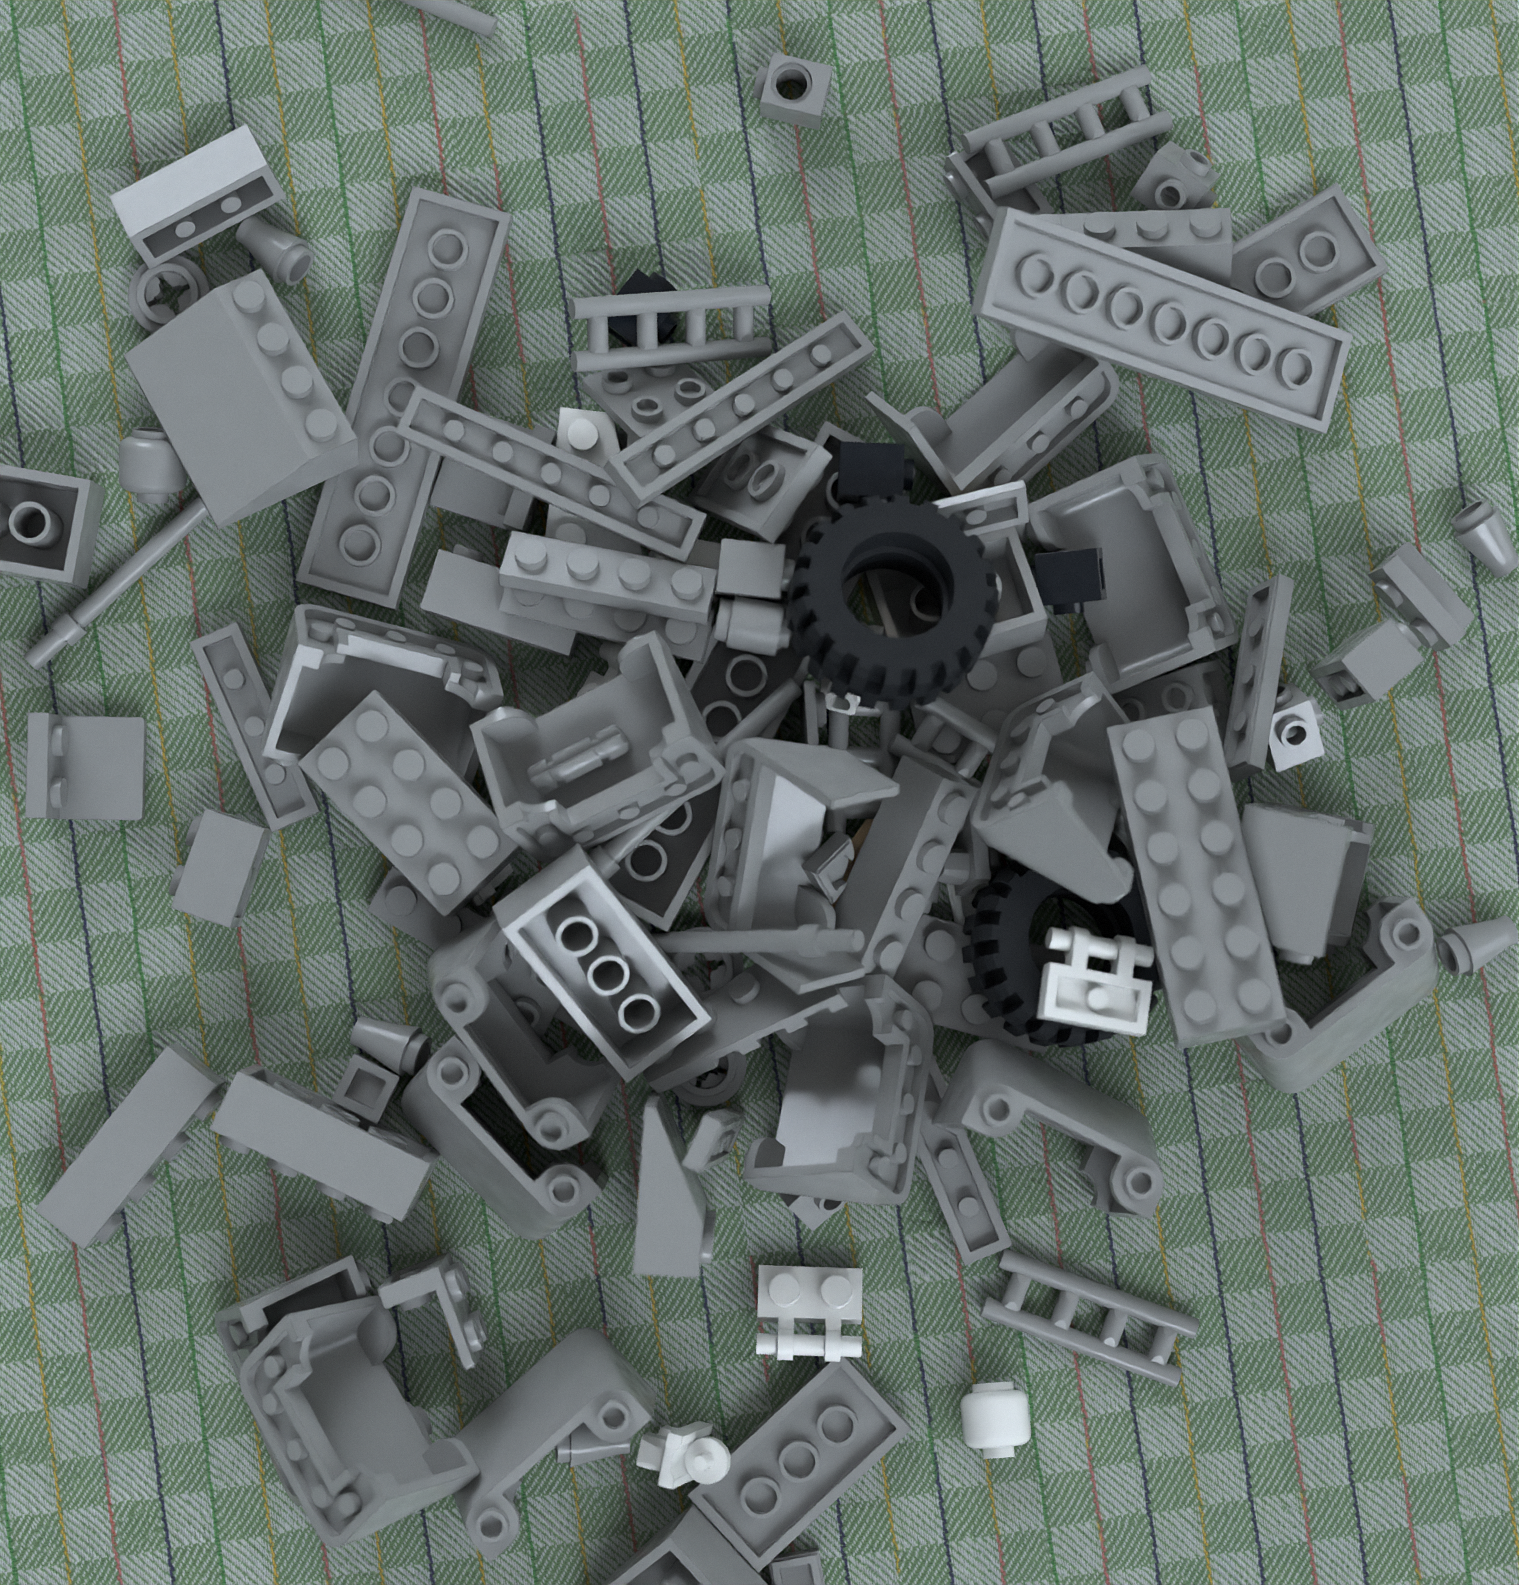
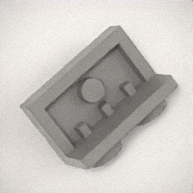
M1003 141L1015 168L1022 166L1006 142ZM983 149L971 154H967L965 150L958 154L955 150L946 157L943 168L946 174L943 176V180L957 201L961 202L966 199L976 213V216L973 217V222L981 236L988 243L997 208L1009 206L1030 215L1054 214V209L1035 183L991 200L982 187V183L996 175Z
M1410 542L1402 544L1368 574L1376 584L1374 589L1379 597L1391 608H1397L1410 622L1409 629L1415 634L1419 642L1427 648L1432 647L1435 652L1452 647L1466 634L1464 628L1475 618L1472 611Z

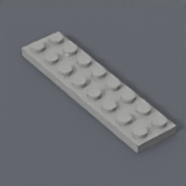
M416 186L412 187L345 412V417L358 438L360 465L325 480L295 581L398 611L443 456L398 437L395 431L416 384L452 401L460 402L513 223L512 214Z
M1009 206L997 208L970 312L974 316L1314 434H1327L1353 336L1352 333Z

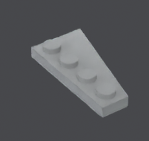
M755 963L702 1001L712 1018L711 1021L642 1072L648 1084L657 1094H660L716 1068L719 1058L734 1051L744 1055L761 1047L760 1039L773 1032L785 1028L788 1033H791L808 1025L807 1017L828 1008L831 1013H834L849 1005L836 984L798 994L759 964Z

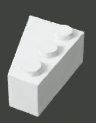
M560 407L556 447L604 468L607 460L621 451L615 420L606 412ZM549 504L545 537L643 555L641 545Z

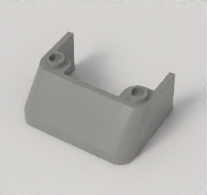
M1010 328L1011 342L1019 354L947 420H944L937 411L928 406L916 407L903 415L873 391L864 398L896 444H905L904 453L907 457L914 459V464L946 498L1019 480H1024L1026 484L1112 405L1119 391V378L1111 363Z
M759 737L733 742L726 754L724 767L726 772L722 780L704 896V912L713 931L798 930L801 925L824 924L829 930H834L836 914L833 906L821 893L812 888V883L802 868V865L819 849L826 807L836 809L898 795L900 785L842 749ZM844 951L829 952L825 957H802L798 952H742L798 994L864 977L866 970L865 966Z

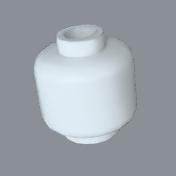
M1013 1382L973 1384L972 1393L965 1395L961 1399L964 1442L971 1448H983V1459L1015 1457L1014 1446L1024 1445L1030 1440L1031 1427L1028 1398L1024 1392L1014 1390Z

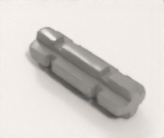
M610 725L596 733L597 739L592 740L591 736L552 755V762L549 763L547 759H544L530 766L528 775L531 784L540 794H546L560 787V780L564 779L568 783L605 764L604 758L609 757L610 760H613L627 753L629 744L624 732L617 725Z

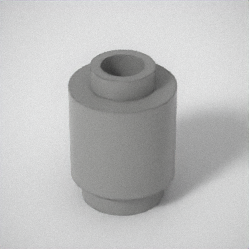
M737 595L735 600L721 598L714 639L725 641L728 648L775 656L777 646L788 648L791 631L787 629L786 615H783L785 604Z

